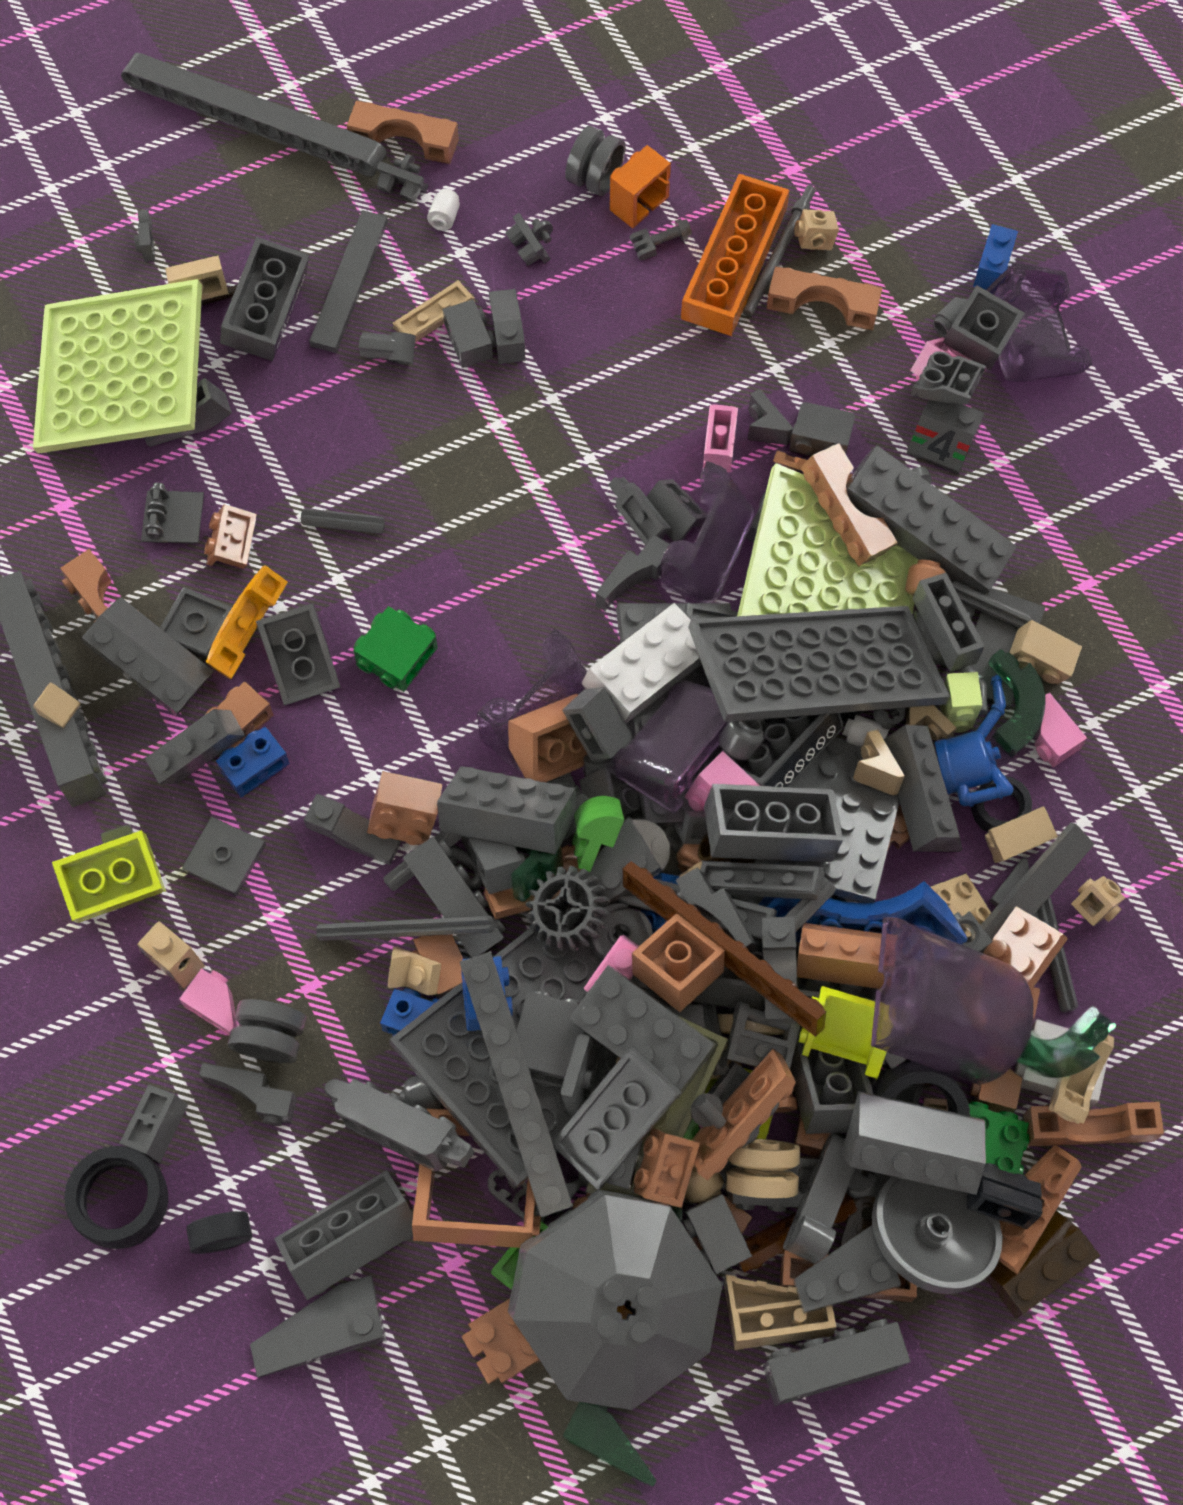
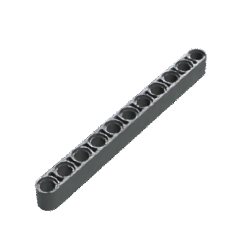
M135 53L121 73L123 81L132 88L366 176L375 175L379 161L382 162L387 153L383 145L375 140L142 53Z

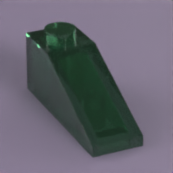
M579 1402L562 1436L563 1439L653 1488L657 1480L615 1419L606 1412L608 1406Z

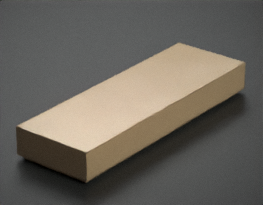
M458 280L393 322V328L396 332L415 335L416 343L444 324L442 309L473 299L475 302V298Z

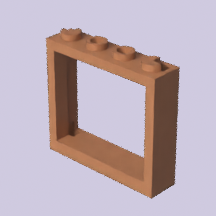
M427 1108L431 1116L437 1119L445 1117L456 1126L455 1131L458 1135L470 1136L448 1110ZM420 1164L412 1220L413 1241L520 1248V1245L526 1240L540 1234L541 1216H535L537 1203L529 1178L527 1182L524 1226L429 1220L435 1171Z

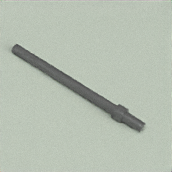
M806 186L800 200L795 202L791 210L792 216L743 310L744 315L748 317L753 316L773 277L775 266L778 267L794 235L796 221L800 220L803 209L810 210L809 204L816 192L813 186Z

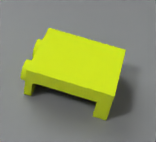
M821 986L818 998L813 996L812 998L820 1002L826 1011L825 1028L815 1037L802 1027L798 1042L804 1044L802 1055L808 1057L810 1050L815 1049L866 1064L865 1075L878 1079L896 1026L898 1008Z

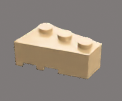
M725 1274L724 1289L735 1350L833 1336L836 1330L833 1306L803 1314L796 1287L771 1285L764 1281L757 1280L755 1282Z

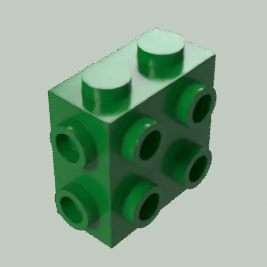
M388 606L383 613H378L371 623V628L366 635H361L357 639L353 651L356 665L367 674L372 672L379 676L382 683L391 689L396 687L405 692L438 649L436 634L430 627L424 624L420 626L413 622L406 612L399 609L396 611Z
M970 1102V1117L985 1121L986 1163L995 1164L999 1169L1012 1174H1023L1024 1167L1021 1161L1023 1152L1029 1144L1030 1138L1027 1133L1029 1123L1018 1120L1017 1114L1007 1111L997 1113L988 1110L989 1106L986 1104Z

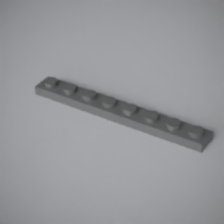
M491 951L460 961L540 1216L543 1217L572 1207L571 1199Z

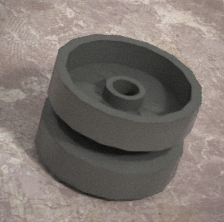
M593 126L585 127L577 137L568 157L565 170L566 180L579 187L586 184L588 191L604 196L610 190V176L612 172L618 167L621 168L626 152L625 141L613 135L605 138L602 130Z
M255 999L239 1001L235 1019L241 1026L231 1029L228 1047L242 1055L268 1062H296L300 1045L293 1037L303 1034L306 1015L296 1009L274 1002Z

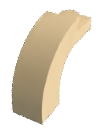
M1086 1024L1083 1025L1059 1076L1051 1097L1049 1110L1057 1113L1067 1121L1084 1124L1089 1114L1090 1099L1094 1087L1114 1048V1037Z

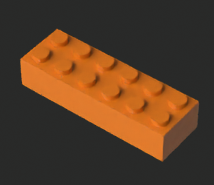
M738 174L682 299L681 320L729 336L733 335L786 213L789 189Z

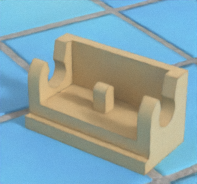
M1044 806L988 830L989 833L985 834L986 842L995 863L1005 861L1058 837Z

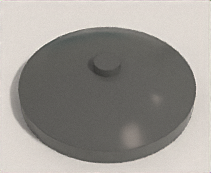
M891 1176L879 1191L872 1211V1226L875 1239L888 1263L902 1277L914 1285L941 1294H956L973 1289L994 1270L1002 1250V1231L999 1220L968 1210V1193L894 1176Z

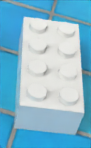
M673 603L591 666L582 681V685L586 689L604 687L612 697L613 704L620 716L628 723L702 664L688 629L691 620Z

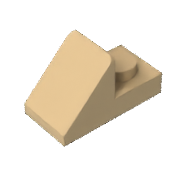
M934 705L906 707V725L928 726L931 739L934 741L954 736L957 727Z
M878 730L867 732L861 747L863 760L858 762L853 779L890 795H896L899 793L904 774Z
M398 946L393 947L387 987L406 986L426 995L437 994L441 963Z

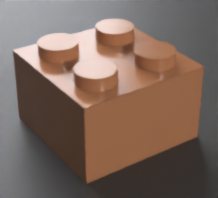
M382 771L372 804L367 833L382 839L392 838L405 841L410 845L423 844L429 839L438 814L437 801L441 796L442 784Z
M676 913L632 952V974L677 1011L681 1012L724 972L725 950Z

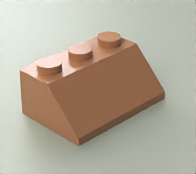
M578 694L571 695L508 721L509 750L525 778L548 782L583 767L584 756L587 755V752L562 711Z
M805 923L802 927L799 946L797 977L893 991L900 936Z

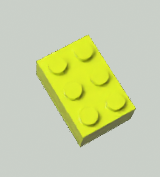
M142 830L52 862L71 919L76 923L166 892L147 835Z

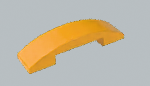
M266 565L262 566L241 593L224 620L206 660L208 665L228 679H232L246 655L243 651L258 627L256 621L261 620L268 608L276 604L288 581Z

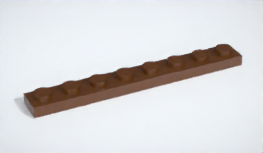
M632 861L622 868L623 887L666 921L670 920L677 913L725 950V967L816 1037L824 1030L826 1011L820 1002L814 998H808L799 991L793 981L784 979L777 974L767 961L759 960L751 954L742 942L735 941L725 934L719 924L710 922L703 917L694 905L685 903L676 895L671 887L663 886L655 880L646 868H640Z

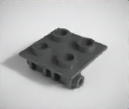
M154 483L150 491H147L141 542L198 544L204 492L167 491L164 484Z

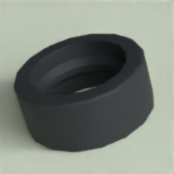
M1005 776L1013 786V793L1011 795L1019 803V813L1016 818L1031 812L1032 799L1029 790L1022 782L1013 777ZM992 781L988 784L980 785L977 791L995 787L996 784ZM984 802L972 806L971 811L974 820L982 830L988 832V830L1006 823L991 817L985 810Z
M244 1211L225 1212L204 1217L188 1224L186 1228L190 1252L194 1254L227 1250L245 1244L252 1239L249 1216Z

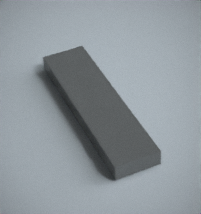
M702 861L700 868L707 877L714 892L724 888L730 895L818 900L824 878L823 868L815 866Z

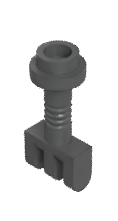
M680 218L675 220V227L652 236L649 235L646 228L631 234L629 238L634 244L635 251L638 252L639 260L656 256L655 246L664 243V241L666 242L679 236L682 241L688 239V236L692 235V231L687 219L681 220Z

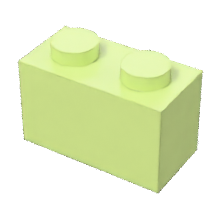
M978 672L947 674L944 684L950 698L946 704L940 705V712L957 727L955 732L968 731L973 728L983 705Z

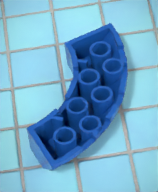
M925 881L904 894L874 903H855L829 898L806 921V923L900 936L898 957L920 960V963L930 959L934 961L967 941L966 934L946 902ZM764 897L758 905L775 909L777 911L776 917H784L801 899ZM802 927L795 933L796 942L801 940Z

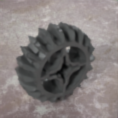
M570 866L568 871L563 867H558L556 876L551 871L546 872V882L541 879L536 880L537 885L540 886L539 890H529L530 894L535 897L534 901L526 902V906L533 909V911L525 915L529 921H534L529 926L530 930L534 933L538 932L536 938L540 942L546 941L547 947L553 949L557 946L558 950L565 952L568 946L571 950L578 951L579 942L585 947L590 946L588 937L599 938V933L595 930L598 926L606 928V923L601 921V918L610 915V911L602 908L610 903L609 898L602 896L606 892V888L603 885H598L599 879L596 876L592 875L589 877L587 870L581 869L578 872V869L574 866ZM578 886L583 887L586 891L589 906L579 902ZM559 890H561V891H560V894L558 895V897L555 898V899H552V897H553ZM568 904L577 908H571L570 912L567 911V914L559 910L565 909L566 906L569 907ZM547 912L556 915L558 932L551 928ZM585 918L584 921L578 927L575 928V925L578 922V920Z

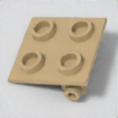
M967 873L931 886L946 902L953 915L959 912L963 916L970 911L981 925L991 914ZM961 927L967 938L971 937L970 931Z

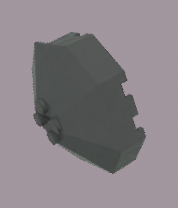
M599 1189L589 1195L588 1199L578 1207L568 1210L551 1222L549 1227L539 1235L529 1238L520 1245L508 1313L566 1400L633 1410L710 1353L722 1284L668 1204L648 1200L644 1197ZM625 1300H629L630 1306L635 1308V1313L628 1314L627 1319L623 1320L622 1314L617 1312V1307L623 1306Z

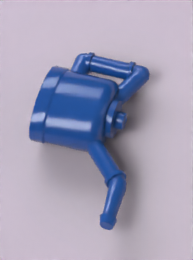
M999 675L991 678L994 704L978 729L951 738L935 740L937 757L948 795L957 793L959 803L962 806L972 807L974 804L997 798L1003 799V797L1013 793V786L997 767L996 759L1001 758L999 748H993L991 742H986L985 739L1001 715L1005 714L1006 701L1001 684L1002 679ZM992 781L996 784L995 787L972 793L969 792V788L988 784Z

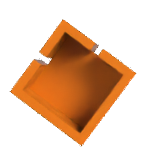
M648 145L641 151L635 152L626 164L621 168H616L610 176V211L631 228L637 226L649 215V210L638 203L637 199L654 211L669 197L670 182L668 180L670 179L671 163Z

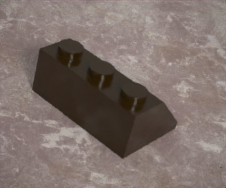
M1056 1210L1018 1275L998 1261L986 1280L1017 1319L1101 1255L1080 1228Z

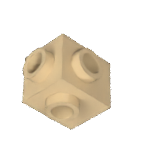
M803 209L800 220L796 221L794 234L798 237L801 249L832 250L839 231L834 211Z
M1102 876L1096 881H1093L1091 878L1087 880L1077 890L1080 895L1071 903L1083 918L1092 926H1095L1103 919L1110 922L1122 910L1118 905L1125 897L1121 894L1120 887L1114 881Z

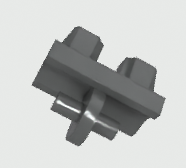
M407 154L403 160L396 158L394 166L379 161L377 170L380 176L377 187L385 193L392 194L396 183L403 185L400 196L407 201L415 203L420 192L426 193L429 185L424 183L422 176L416 175L420 173L421 167L414 164L415 158L413 155Z
M520 213L513 216L516 224L505 233L515 247L526 239L529 241L526 246L518 251L527 266L539 259L544 264L551 260L539 241L543 240L545 244L551 242L552 224L549 221L540 222L536 218L532 221L534 227L531 230Z

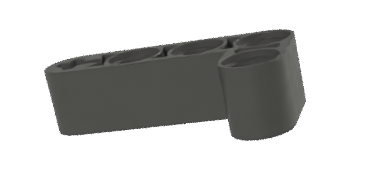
M833 1132L830 1133L822 1147L783 1245V1249L813 1264L823 1259L832 1246L836 1230L832 1229V1226L855 1168L849 1166L841 1154L845 1138Z

